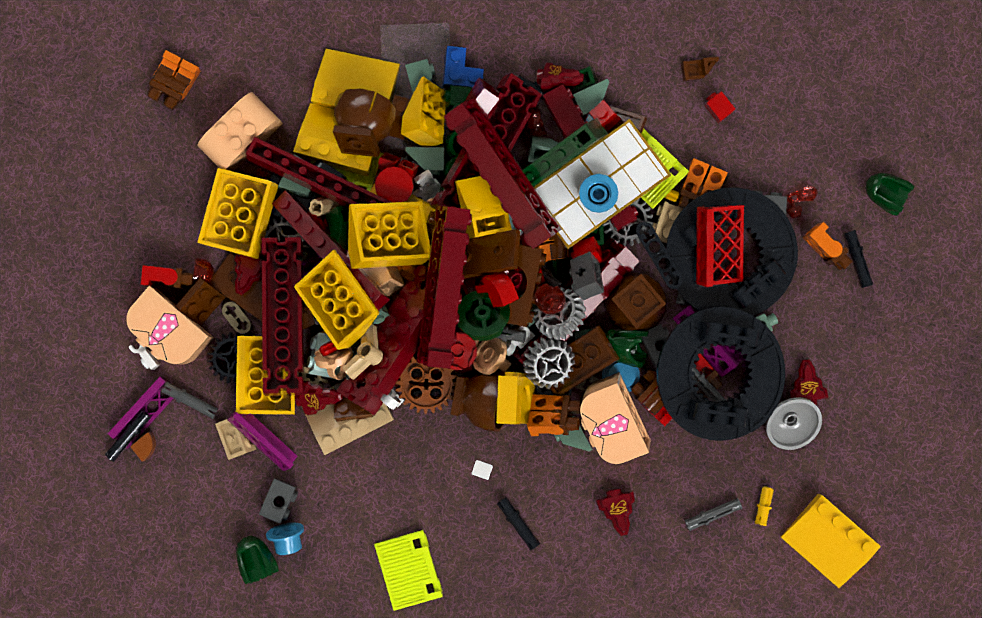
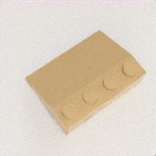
M384 403L376 415L370 418L336 422L334 419V404L326 405L324 410L318 411L315 415L307 416L306 414L324 455L395 420L389 407Z

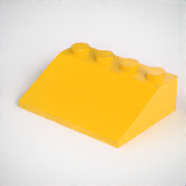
M326 49L315 80L311 102L335 109V102L339 94L347 89L361 88L375 92L369 110L370 113L377 93L389 99L392 103L400 64Z
M310 103L293 151L294 154L303 160L315 163L317 160H321L331 167L369 177L374 157L341 153L333 134L335 126L333 121L334 109Z
M218 168L197 243L259 259L262 238L265 237L278 184Z
M422 201L349 205L348 252L352 269L422 265L429 260L431 247Z
M336 250L331 251L294 286L337 350L350 348L364 335L380 313Z
M237 336L236 412L238 414H295V395H288L287 391H281V396H265L263 394V378H268V373L263 371L262 336ZM284 370L281 371L282 374L279 373V376H281L282 379H285V376H288V374Z
M821 494L815 496L781 536L786 543L838 588L862 568L881 547Z

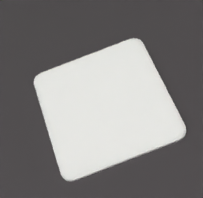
M476 460L472 475L488 480L493 466Z

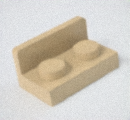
M667 201L663 205L659 204L656 212L659 218L657 223L652 225L660 240L666 244L675 219L684 209L669 204Z
M227 419L215 424L228 460L256 450V446Z

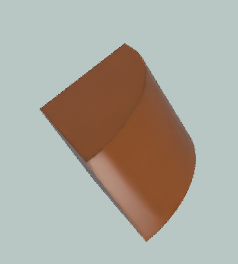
M147 432L130 446L142 462L149 459L155 451L156 440L152 432Z

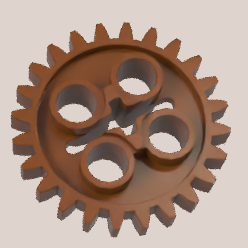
M413 355L411 361L399 377L400 379L396 382V384L400 385L396 387V391L402 392L398 398H405L403 405L410 403V410L414 406L417 407V413L421 409H424L425 414H427L428 409L435 413V407H438L441 411V404L448 406L447 399L453 400L451 393H454L455 388L452 386L456 385V380L453 379L457 377V373H451L453 369L428 367L416 362L417 358ZM420 369L422 375L416 377L412 375V370ZM439 369L442 372L441 376H432V370ZM424 379H428L430 382L428 386H424ZM412 380V381L419 382V383H413V384H411V383H409V381ZM440 381H443V382H444L443 384L434 383V382H440ZM419 388L422 393L416 396L411 393V390ZM438 388L441 390V394L433 396L430 391Z

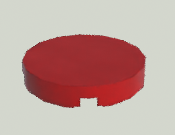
M395 166L386 168L376 178V194L393 203L406 202L413 194L414 183L412 177L403 168Z
M455 331L457 340L451 347V352L454 353V362L451 364L450 369L462 370L473 364L477 355L476 342L469 335L462 331Z

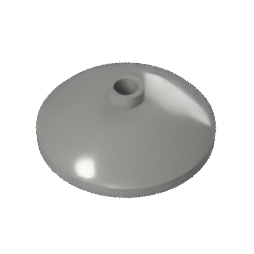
M801 397L787 399L777 405L772 415L766 421V434L769 440L778 448L785 450L801 448L809 444L819 433L822 425V415L817 405L809 399Z

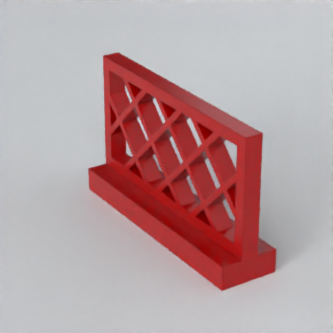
M744 205L697 207L696 284L704 287H713V285L743 282ZM733 210H738L737 218L733 222L729 215ZM719 211L723 216L716 223L714 221V212ZM725 220L731 224L726 231L720 227ZM735 228L737 230V237L732 240L728 235ZM718 230L722 236L716 242L714 240V233ZM727 239L731 244L724 251L720 245ZM733 248L737 250V256L734 259L728 255ZM718 249L722 255L715 261L713 259L714 252ZM727 258L730 264L724 270L720 264ZM733 267L737 269V277L731 278L728 275ZM718 268L722 274L718 279L713 280V273Z

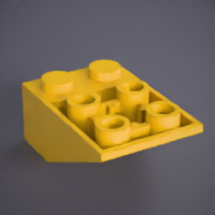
M424 76L421 77L402 116L401 134L421 147H432L443 144L446 102L443 100L444 90Z
M478 176L455 181L460 207L471 209L472 222L470 226L467 225L466 229L469 239L512 230L509 215L502 209L499 198L492 194L491 186L487 180Z

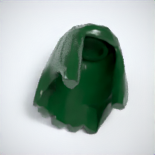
M876 173L868 178L865 189L866 194L875 204L887 213L898 216L904 208L902 206L906 202L908 194L913 191L915 186L901 177L887 173Z
M609 329L605 335L620 358L616 362L636 368L643 367L647 354L641 349L639 343H642V336H648L649 331H615Z
M247 536L238 542L236 557L239 572L245 584L257 582L260 578L264 579L279 571L276 559L268 546L260 538Z

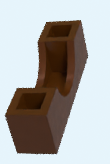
M519 245L518 266L526 275L527 287L524 294L518 300L509 304V324L527 327L529 323H533L535 312H532L533 304L537 303L539 294L536 292L537 284H541L543 273H540L541 265H545L547 255L544 254V249L535 247L532 249L531 246Z

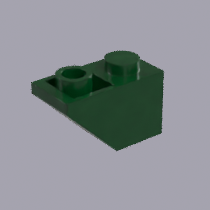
M337 206L325 216L330 235L344 250H348L349 208Z

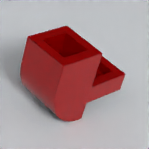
M503 271L491 273L483 277L480 284L475 285L477 293L488 292L493 307H504L519 299L512 280Z

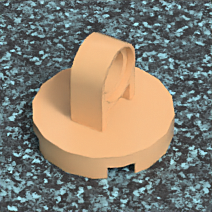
M499 338L482 341L477 347L476 362H473L474 368L486 375H490L498 369L506 372L511 363L506 359L507 346L505 342Z
M351 347L339 349L327 356H322L319 349L314 353L316 366L327 369L328 375L331 378L342 380L346 376L342 367L353 357ZM340 366V372L335 375L336 367Z

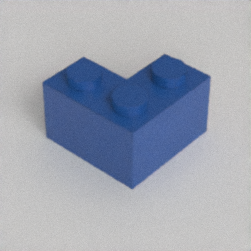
M446 47L442 88H448L451 85L473 87L479 77L483 79L484 69L465 67L466 48Z

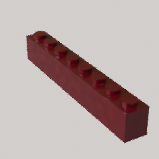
M562 84L544 94L543 100L565 139L588 122L583 121L581 117L583 113L579 105H574L572 101L574 97L569 88L566 89ZM629 205L609 220L617 232L636 222L638 212L634 205Z
M254 137L246 152L248 161L349 208L350 204L393 203Z
M285 190L272 203L322 259L331 251L336 250L378 311L390 300L362 268H351L349 254L294 195Z

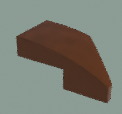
M719 57L681 62L683 82L703 79L709 74L715 63L718 62Z

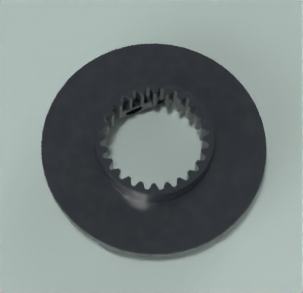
M729 187L712 190L691 201L675 219L666 245L667 252L683 278L682 285L676 290L686 302L699 311L712 307H730L742 310L753 316L763 312L777 302L785 293L793 279L798 261V246L795 232L785 213L764 195L743 188ZM744 205V229L748 228L747 233L754 234L752 239L758 240L756 247H760L757 254L761 255V257L756 259L759 265L753 267L755 272H750V277H744V282L713 285V287H704L696 284L697 207ZM733 210L729 215L733 222L737 218L738 210ZM719 211L714 212V221L716 223L723 216ZM725 220L720 227H725V224L730 226L731 224ZM666 258L667 268H669L670 261ZM673 267L668 272L672 283L676 286L680 278L678 276L674 277L672 274L675 271Z
M730 307L707 308L693 313L682 320L665 340L657 363V386L661 401L668 414L687 432L703 439L715 441L737 439L754 432L762 426L776 409L785 384L784 357L774 334L755 316ZM717 345L727 346L729 349L735 350V354H740L738 359L744 361L741 367L746 368L742 372L745 379H741L744 385L738 387L740 392H734V398L728 397L727 401L721 400V402L710 401L708 398H704L702 393L697 392L699 388L693 386L696 380L692 379V376L695 375L692 368H696L694 360H699L698 354H704L703 349L709 350L710 346L716 347Z

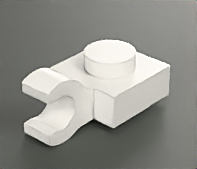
M516 325L513 328L526 331V339L524 343L507 340L505 342L507 356L513 354L516 346L522 349L535 337L528 327Z
M133 345L129 346L133 353H139L142 357L140 361L147 369L155 370L160 366L146 346L140 345L139 349H135Z

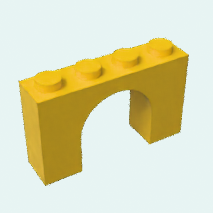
M505 372V376H498L496 423H528L532 396L536 392V385L526 377L527 373Z

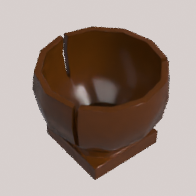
M361 88L347 89L339 94L335 102L333 134L341 153L379 157L380 149L377 143L389 136L395 122L396 108L389 99L377 93L372 110L369 113L374 91Z
M631 272V274L623 275L621 284L616 286L606 298L605 310L610 321L615 320L613 325L621 330L648 331L656 327L664 317V313H666V296L660 283L643 273Z
M497 370L490 375L480 372L476 375L474 373H465L457 376L450 415L459 416L464 414L474 426L489 432H499L504 424L496 423L498 376H505V372Z

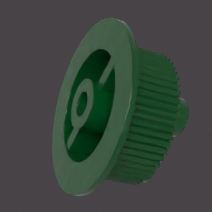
M473 291L462 298L461 304L458 305L459 322L457 325L473 340H492L501 335L502 330L509 321V304L504 307H493L488 292L477 293V291Z

